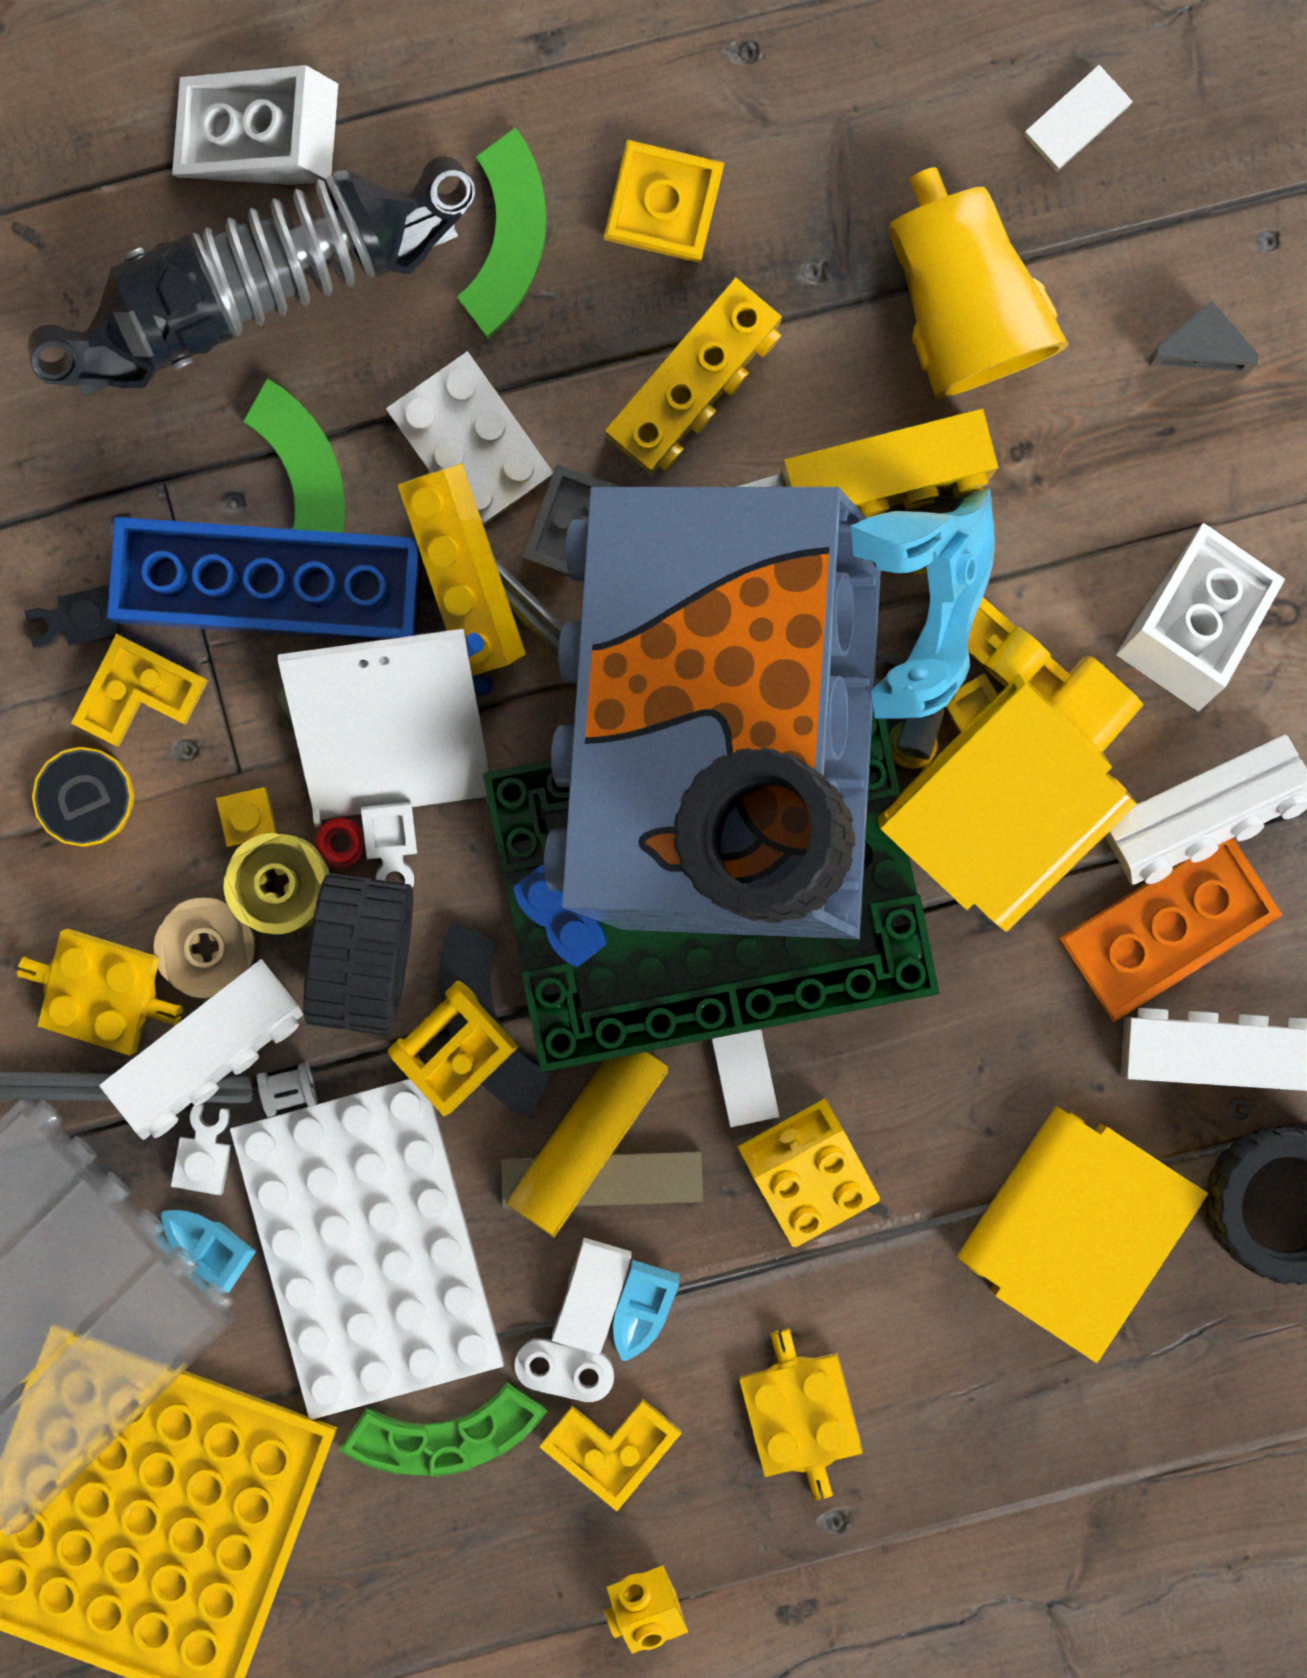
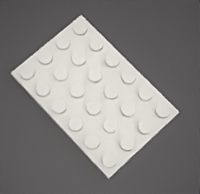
M410 1079L230 1129L309 1419L313 1420L504 1367V1359L435 1108Z

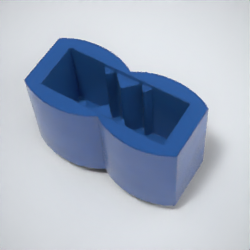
M541 864L513 887L516 900L523 912L531 920L546 928L551 946L569 964L579 967L608 944L605 930L600 921L562 908L563 892L549 890L545 880L544 865Z

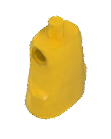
M936 167L925 169L910 177L909 182L920 207L892 221L888 229L896 255L904 271L914 309L916 325L913 327L912 344L915 346L922 371L927 372L935 398L943 399L980 387L1031 367L1064 350L1069 343L1056 321L1057 312L1045 292V287L1038 280L1031 277L1011 245L997 209L986 188L974 187L948 196Z

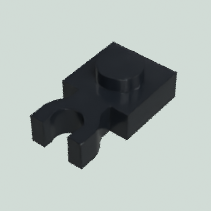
M107 586L59 596L57 599L60 610L48 611L43 608L24 611L27 621L32 622L45 619L48 623V631L45 635L31 638L32 647L35 649L49 647L61 636L65 635L70 647L114 638L116 634L120 635L118 623L107 618L109 587Z

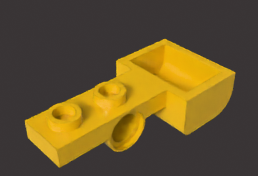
M984 597L982 598L968 641L969 656L1005 688L1021 674L1093 745L1103 752L1143 707L1141 700L1092 656L1082 657L1068 673L1051 658L1050 653L1034 637L1023 629L1016 627Z

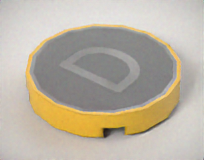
M86 747L63 750L49 759L35 778L32 794L36 818L45 831L64 844L81 847L105 843L120 833L128 822L127 819L131 814L135 799L131 777L121 762L102 750Z

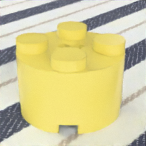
M261 834L247 840L236 849L226 870L223 885L224 895L234 916L251 929L265 934L293 933L313 923L320 887L324 877L330 871L322 855L308 841L289 834ZM273 871L278 875H287L289 878V883L284 886L286 893L284 896H281L279 892L269 893L267 885L273 881L271 875Z

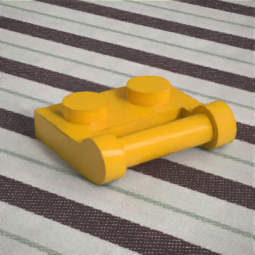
M456 981L445 992L447 998L405 1039L398 1038L388 1048V1054L443 1116L451 1114L519 1047L481 1006L473 991L461 981ZM461 1013L468 1023L425 1065L420 1060L418 1053Z

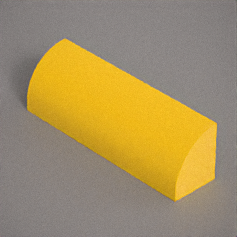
M647 1052L603 1060L504 1204L554 1238L667 1075L668 1066Z

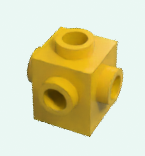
M663 1565L644 1573L628 1575L622 1581L606 1587L612 1607L604 1609L609 1628L614 1639L623 1636L632 1654L641 1650L655 1649L667 1640L688 1633L676 1591Z

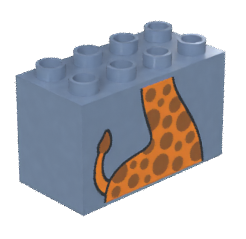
M591 487L589 519H573L569 525L566 537V564L569 576L574 582H584L582 621H567L563 625L558 649L559 669L563 681L566 684H577L574 725L561 724L557 727L551 749V767L554 781L558 787L570 788L567 829H552L547 837L544 851L546 884L550 891L563 892L562 908L622 930L860 939L873 715L871 690L874 688L881 570H877L872 561L853 556L851 525L867 519V517L839 487ZM761 747L775 749L779 753H788L800 759L828 778L827 781L837 787L844 797L843 801L846 807L850 809L853 818L852 828L855 833V846H853L851 857L853 861L850 871L846 872L842 880L843 884L837 893H833L826 900L827 903L818 910L814 909L805 914L803 918L794 921L791 919L783 920L781 923H767L762 920L753 921L711 903V899L700 895L693 888V883L689 877L684 875L679 865L681 862L674 846V839L676 838L674 821L685 789L688 790L694 781L693 778L702 769L705 770L709 767L713 760L722 755L728 756L736 753V750L750 748L751 750H759ZM780 786L760 788L742 798L727 816L721 834L722 859L730 875L742 884L752 887H767L778 883L790 875L804 858L810 842L811 819L806 804L793 791Z

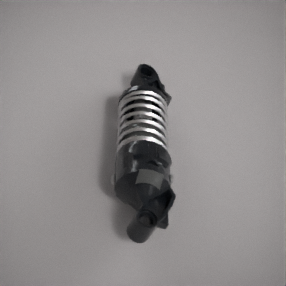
M446 156L437 157L430 161L424 168L422 176L413 191L406 194L384 188L343 168L333 172L334 177L328 175L326 182L320 179L317 181L316 190L325 216L317 218L303 191L295 189L293 199L302 223L297 228H295L283 204L273 198L270 207L273 218L267 217L263 219L258 210L250 208L248 213L250 224L245 222L238 224L234 219L228 217L225 224L226 230L215 233L212 229L205 227L203 239H201L200 235L192 233L191 238L189 235H185L169 243H160L148 252H144L143 248L132 250L124 255L126 261L110 268L99 309L85 332L63 329L60 326L50 324L40 326L32 332L27 345L32 370L37 378L45 383L78 385L83 397L107 386L123 389L145 388L157 371L173 365L175 370L185 367L193 362L191 356L207 354L213 347L233 339V334L239 336L243 329L242 323L253 320L256 324L263 326L265 321L264 314L273 310L285 316L287 312L286 299L292 296L296 298L298 303L308 307L310 294L304 269L309 273L319 292L330 297L332 283L325 262L327 259L341 282L349 287H353L355 275L348 250L352 252L365 275L370 278H374L375 273L377 276L388 272L410 274L426 259L432 247L458 237L454 224L474 200V183L460 162ZM449 176L459 177L458 186L454 191L449 194L437 193L441 180ZM56 346L65 350L63 357L55 362H46L39 358L41 352L47 347Z

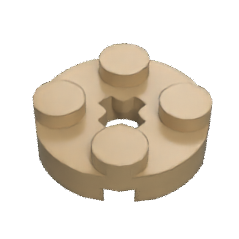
M194 898L178 904L165 917L154 939V955L160 957L158 969L161 975L175 988L196 998H212L253 965L257 952L254 930L241 923L234 916L227 902L217 898ZM208 933L210 940L218 941L219 951L212 953V961L204 962L201 954H193L192 944L200 942V934Z

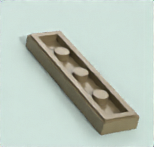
M701 1150L614 1153L607 1160L576 1207L703 1202ZM537 1156L501 1157L502 1209H511L504 1203Z

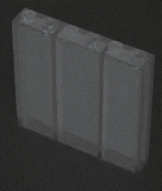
M20 1099L0 1119V1529L7 1537L23 1531L238 1318L230 1309L234 1302L228 1293L215 1282H211L208 1285L195 1270L199 1267V1264L195 1258L182 1246L177 1245L173 1248L161 1235L165 1230L162 1223L147 1209L143 1208L140 1212L127 1199L131 1194L129 1188L115 1174L109 1172L105 1175L94 1164L93 1161L97 1158V1155L92 1148L78 1136L71 1139L59 1126L63 1122L60 1114L44 1100L37 1103L35 1100Z

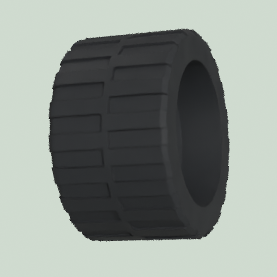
M763 747L759 750L745 748L736 750V753L728 756L722 755L713 760L709 767L705 770L702 769L693 778V783L688 790L685 789L680 799L681 805L678 813L675 815L674 827H676V838L674 839L675 852L679 855L681 862L679 865L684 875L689 877L693 883V888L700 895L711 899V903L753 921L762 920L767 923H781L783 920L791 919L794 921L805 917V914L814 909L818 910L827 903L826 900L833 893H837L843 884L842 880L846 872L850 871L853 858L851 857L853 846H855V833L852 828L853 818L850 809L846 807L843 801L844 797L837 787L827 781L828 778L788 753L782 754L775 749ZM767 786H780L797 794L808 808L811 819V836L808 849L797 868L778 883L767 887H752L742 884L730 875L722 859L721 834L724 823L733 807L749 793Z
M332 873L324 877L314 911L306 961L303 1016L308 1025L387 1036L393 1032L402 997L411 936L413 889L410 884Z
M1289 1126L1262 1127L1253 1130V1133L1237 1138L1233 1141L1234 1144L1226 1151L1224 1150L1217 1158L1218 1162L1214 1169L1210 1171L1207 1180L1209 1184L1207 1189L1208 1195L1205 1198L1208 1212L1206 1217L1209 1227L1213 1229L1216 1236L1215 1239L1220 1247L1230 1254L1229 1256L1237 1263L1258 1276L1269 1278L1275 1283L1305 1285L1307 1284V1245L1289 1252L1272 1250L1257 1242L1244 1224L1242 1214L1243 1196L1253 1175L1263 1165L1276 1158L1296 1157L1307 1160L1306 1130L1295 1129Z

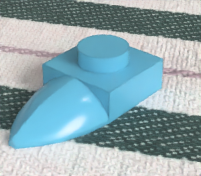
M183 1210L163 1211L161 1214L166 1238L176 1255L218 1292L229 1293L256 1251L221 1222H212L199 1214Z
M635 1260L631 1261L616 1306L613 1322L614 1342L621 1360L628 1361L639 1355L657 1338L664 1326L677 1292L680 1274Z

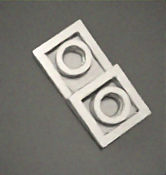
M583 1238L568 1280V1290L553 1329V1342L600 1355L620 1297L632 1251Z

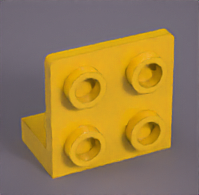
M825 1098L737 1146L753 1178L793 1247L800 1246L878 1203L880 1200L848 1137Z

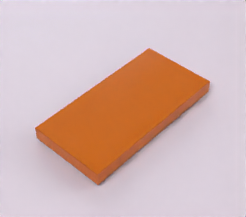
M1234 838L1219 844L1218 850L1203 861L1192 862L1189 858L1172 866L1173 871L1163 880L1153 884H1141L1058 937L1111 1022L1114 1023L1282 916L1279 908Z

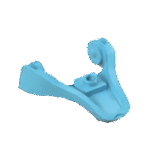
M990 488L974 491L962 497L956 510L953 512L938 514L892 511L871 516L851 525L853 556L872 561L877 570L908 573L927 566L930 593L927 622L907 662L890 670L888 676L871 690L875 719L917 718L934 714L948 705L966 679L970 668L968 653L970 632L989 582L994 560L995 532Z

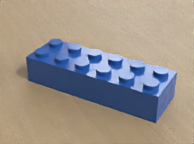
M115 517L107 618L119 624L362 641H379L417 635L422 556L416 538Z

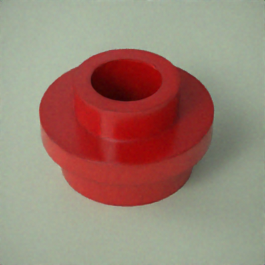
M335 818L321 826L316 835L315 847L329 866L335 868L350 867L357 863L364 854L366 848L364 832L352 820ZM340 833L346 834L350 839V847L343 853L336 852L332 846L333 838Z

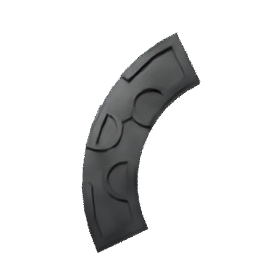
M451 922L441 958V1002L447 998L445 992L456 981H461L473 991L481 1006L503 1029L494 1008L491 990L492 963L499 941ZM461 1013L447 1025L451 1038L468 1023ZM517 1048L481 1084L508 1107L532 1119L552 1072H541L540 1066Z

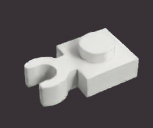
M411 801L361 807L367 859L382 858V864L376 872V880L386 881L385 878L388 873L398 871L403 874L405 884H410L413 888V869L403 859V855L417 854Z
M204 1104L193 1106L190 1113V1122L196 1131L195 1138L181 1136L179 1139L171 1187L222 1195L232 1144L218 1142L219 1133L228 1127L231 1113L229 1108H221L217 1124L208 1125L202 1119Z

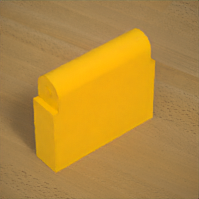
M1019 674L877 816L880 829L966 910L975 904L989 919L1008 932L1137 805V802L1127 792L1128 790L1108 773L1112 766L1106 756Z
M1055 1105L956 1257L968 1265L969 1269L974 1273L993 1282L994 1285L990 1291L997 1298L1095 1363H1098L1204 1202L1208 1193L1107 1126L1099 1123L1094 1131L1085 1125V1121L1071 1112L1068 1114Z

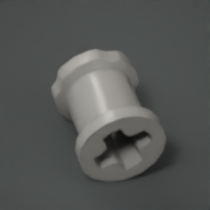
M307 1062L300 1063L296 1070L268 1076L266 1072L257 1074L259 1094L267 1117L275 1116L279 1109L306 1103L309 1107L317 1105L316 1088Z

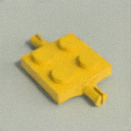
M71 929L60 931L54 959L49 965L28 959L27 957H23L18 965L22 969L17 970V977L44 984V1001L38 1027L129 1056L137 1053L142 1030L150 1018L176 1026L182 1017L179 1014L183 1013L182 1006L156 999L154 981L160 957Z
M787 1328L781 1331L785 1349L782 1345L779 1330L769 1334L772 1339L777 1362L766 1370L743 1375L739 1379L765 1477L789 1471L806 1472L812 1500H821L822 1494L818 1480L820 1481L823 1497L826 1499L833 1496L826 1467L835 1460L859 1455L863 1452L838 1352L817 1358L797 1357L790 1333L791 1329Z

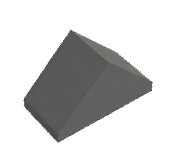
M1211 301L1152 352L1149 365L1249 373L1258 365L1259 354L1216 304Z

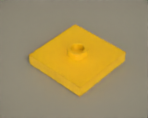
M627 140L606 224L604 240L701 263L724 162Z

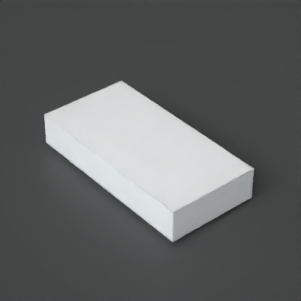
M1098 65L1029 127L1023 136L1057 172L1120 116L1133 101L1106 71Z
M761 1029L712 1039L730 1127L779 1117Z

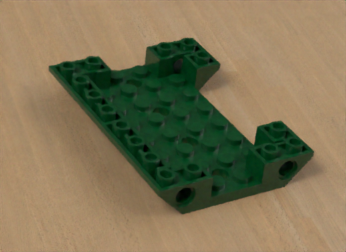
M874 710L872 715L865 843L870 847L872 857L870 863L863 870L860 939L622 930L600 922L605 930L608 944L579 967L573 966L555 952L548 940L546 928L531 920L523 912L516 900L513 888L541 864L544 865L545 844L550 831L554 828L567 829L570 788L558 787L552 774L551 760L483 773L501 871L505 877L520 953L523 984L541 1072L940 994L921 896L916 893L910 857L880 829L877 816L900 795L886 719H875Z

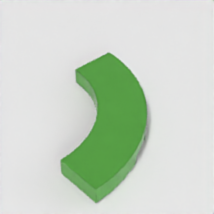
M516 127L476 157L478 164L490 183L494 195L496 208L495 234L492 247L482 269L470 285L457 296V299L487 339L503 327L527 296L539 263L542 260L546 238V205L541 177L528 145Z
M267 378L243 423L268 442L282 460L288 472L295 504L293 529L344 533V487L333 450L317 422L301 403L285 389Z
M508 1380L482 1406L464 1416L445 1422H405L381 1414L368 1406L338 1451L371 1468L392 1474L430 1475L431 1477L450 1475L470 1470L472 1467L506 1453L537 1426L548 1412V1408Z

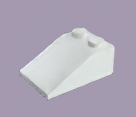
M306 65L180 77L172 175L178 178L281 185L317 183L318 179L326 182L327 176L332 174L338 83Z
M1203 523L1197 529L1135 621L1116 655L1199 712L1227 686L1285 579Z

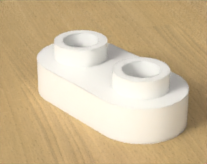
M534 1338L527 1341L521 1346L515 1359V1372L523 1385L532 1390L583 1402L598 1401L609 1393L614 1382L613 1365L604 1353L601 1352L600 1355L553 1342L552 1339ZM536 1357H543L549 1362L550 1368L546 1373L537 1374L531 1369L530 1362ZM587 1368L595 1370L599 1377L598 1381L590 1386L583 1384L579 1379L581 1371Z

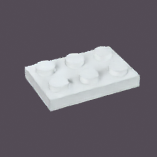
M468 351L386 408L430 473L463 463L483 526L552 478L553 471Z

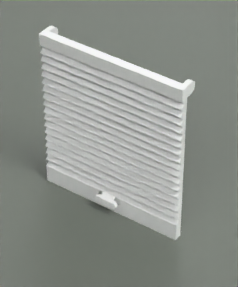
M464 629L278 655V664L311 800L315 827H321V820L359 815L361 814V807L411 801L412 807L481 797L487 798L483 773L490 771Z

